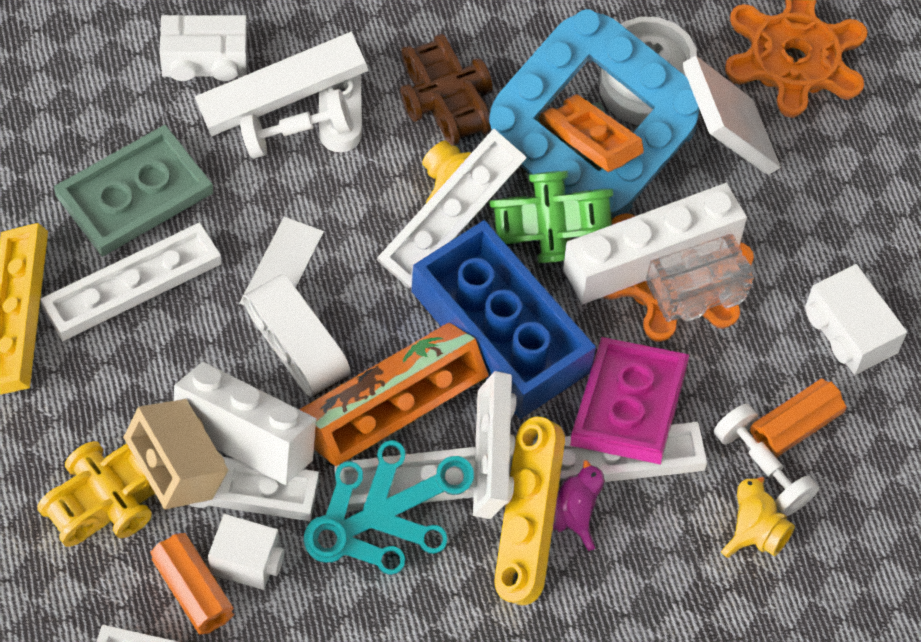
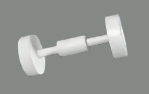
M338 89L326 93L328 111L314 115L305 112L279 120V125L262 129L255 114L241 117V132L251 158L255 159L267 155L265 137L282 133L283 136H288L313 128L314 123L331 119L338 134L352 131L351 116L342 91Z
M743 404L728 413L717 424L714 434L722 444H729L739 437L745 441L751 449L749 451L750 456L769 478L774 476L785 489L775 502L778 511L789 516L806 505L816 495L819 486L810 476H804L793 484L781 471L783 465L763 442L757 443L748 432L751 425L756 422L758 414L749 404Z

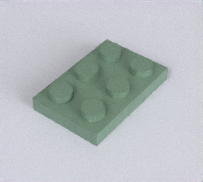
M163 125L55 185L54 190L56 197L103 257L212 195L213 184L168 127Z

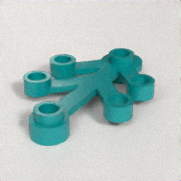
M393 440L386 441L378 449L377 459L379 464L363 511L344 520L352 490L357 489L362 484L363 470L357 463L352 461L341 463L335 472L336 486L326 515L312 520L305 530L304 545L307 552L315 560L324 563L335 562L344 555L378 566L379 570L386 575L399 573L404 567L405 556L398 547L387 546L381 549L353 538L370 528L419 544L422 550L428 554L441 552L448 540L447 534L442 527L438 525L426 527L396 517V515L443 492L449 495L464 493L469 489L474 479L472 465L468 460L460 456L447 457L439 464L436 475L387 498L396 469L404 463L406 453L404 447L399 442ZM388 447H395L400 452L401 457L394 464L385 462L382 457L383 451ZM348 467L354 468L358 472L357 481L351 485L343 483L340 479V473ZM451 468L459 469L463 474V481L458 485L449 484L445 478L447 470ZM330 530L336 534L337 541L333 547L324 548L319 544L318 537L323 531ZM437 531L441 535L442 543L439 547L430 548L425 544L424 536L427 532ZM387 552H395L400 558L399 566L392 570L385 568L381 561L382 556Z

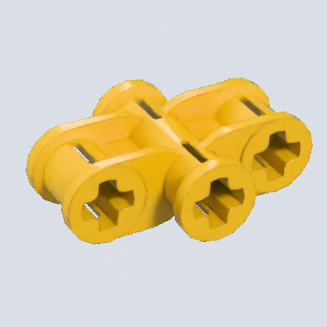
M97 441L88 442L72 452L65 462L67 471L76 476L52 489L40 500L38 511L43 517H49L61 532L59 539L65 547H71L83 542L111 521L114 524L113 532L118 538H126L138 532L150 520L152 516L151 510L147 505H140V503L154 495L155 492L127 443L106 458L103 456V447Z

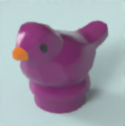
M584 460L580 472L577 475L569 476L562 482L558 490L552 531L557 530L559 533L569 528L581 538L586 549L591 551L595 549V544L590 534V521L597 497L603 489L605 477L603 472L598 467L591 465L589 461Z

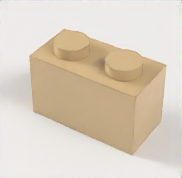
M187 399L137 408L123 438L163 508L170 509L213 500L228 472V468L225 465L223 456L216 450L204 429L201 419L196 416Z

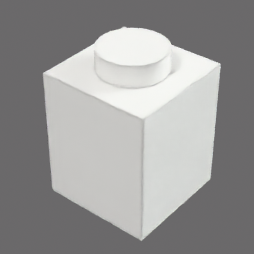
M223 514L208 554L211 574L265 590L269 576L278 575L284 559L285 549L279 547L278 529Z

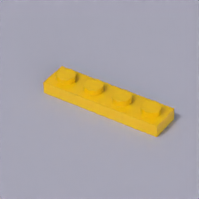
M39 223L1 232L0 395L30 388L48 230Z

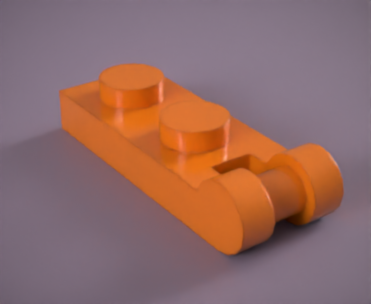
M578 94L565 99L562 107L558 109L551 107L539 116L542 126L552 134L559 136L608 173L622 167L628 161L644 153L642 138Z

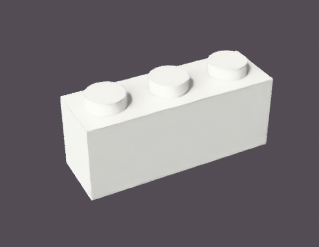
M205 362L200 363L174 385V401L187 399L196 416L201 419L204 429L215 448L285 485L313 461L316 429L315 417Z

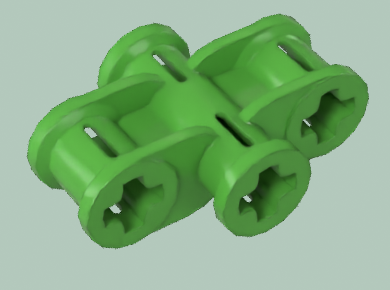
M568 170L529 174V181L534 183L535 196L489 200V207L494 209L496 233L505 244L540 240L541 253L537 255V261L539 263L564 261L566 243L570 241V237H581L613 225L609 200L613 196V188L566 193L564 180L568 178Z

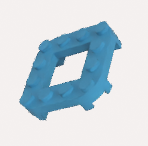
M585 9L560 23L500 91L493 102L489 122L491 130L495 129L527 157L520 166L529 174L568 170V178L564 180L566 193L613 188V196L609 198L611 218L627 213L633 207V202L686 141L690 142L697 129L699 106L689 81L684 74L613 18ZM587 61L590 64L592 61L595 62L653 109L633 132L642 138L644 153L609 173L603 168L600 171L596 170L536 121Z

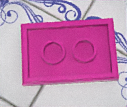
M601 337L572 430L570 446L661 465L686 375L689 354Z

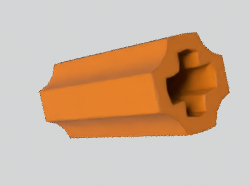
M821 378L754 422L750 427V432L757 443L763 442L777 458L842 415L846 410V405L842 399L841 392L832 381L827 382Z
M186 533L174 534L154 547L150 552L153 556L152 561L199 635L211 633L218 627L225 625L234 616L232 612L233 606Z

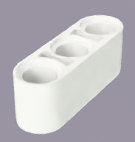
M281 274L243 295V302L251 319L301 389L309 397L315 396L351 374L345 355L287 276Z

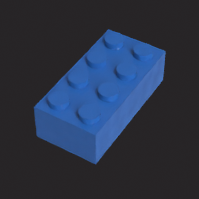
M485 220L413 264L411 292L441 327L451 323L476 339L489 374L485 379L487 380L494 371L512 375L511 393L516 395L514 413L520 420L591 372L596 346Z

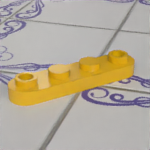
M544 417L528 419L521 425L516 435L510 477L514 479V491L510 502L505 506L495 573V588L498 595L505 601L521 606L529 605L537 600L545 585L565 446V435L562 428ZM538 434V440H537V442L533 445V441H534L536 435ZM517 572L518 579L513 585V576Z

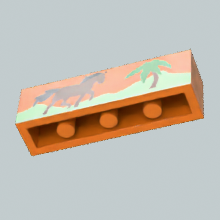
M447 323L299 410L316 418L314 450L337 467L485 379L489 374L476 339L453 324Z

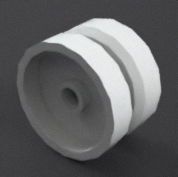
M638 17L621 24L686 76L683 63L695 55L697 56V48L686 31L676 23L660 17ZM601 68L599 79L600 95L606 107L619 119L640 125L653 109Z

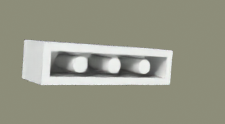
M724 183L568 241L566 243L563 271L583 305L739 246L747 216L728 184Z

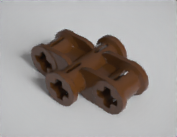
M442 33L434 36L433 41L415 48L410 45L402 48L401 53L405 69L415 84L413 87L410 84L401 86L400 89L403 105L412 121L421 120L422 114L432 111L445 140L452 146L458 145L460 139L478 132L487 134L492 131L489 122V110L478 94L481 92L483 95L492 93L493 90L489 70L482 59H473L469 66L462 68L448 39Z

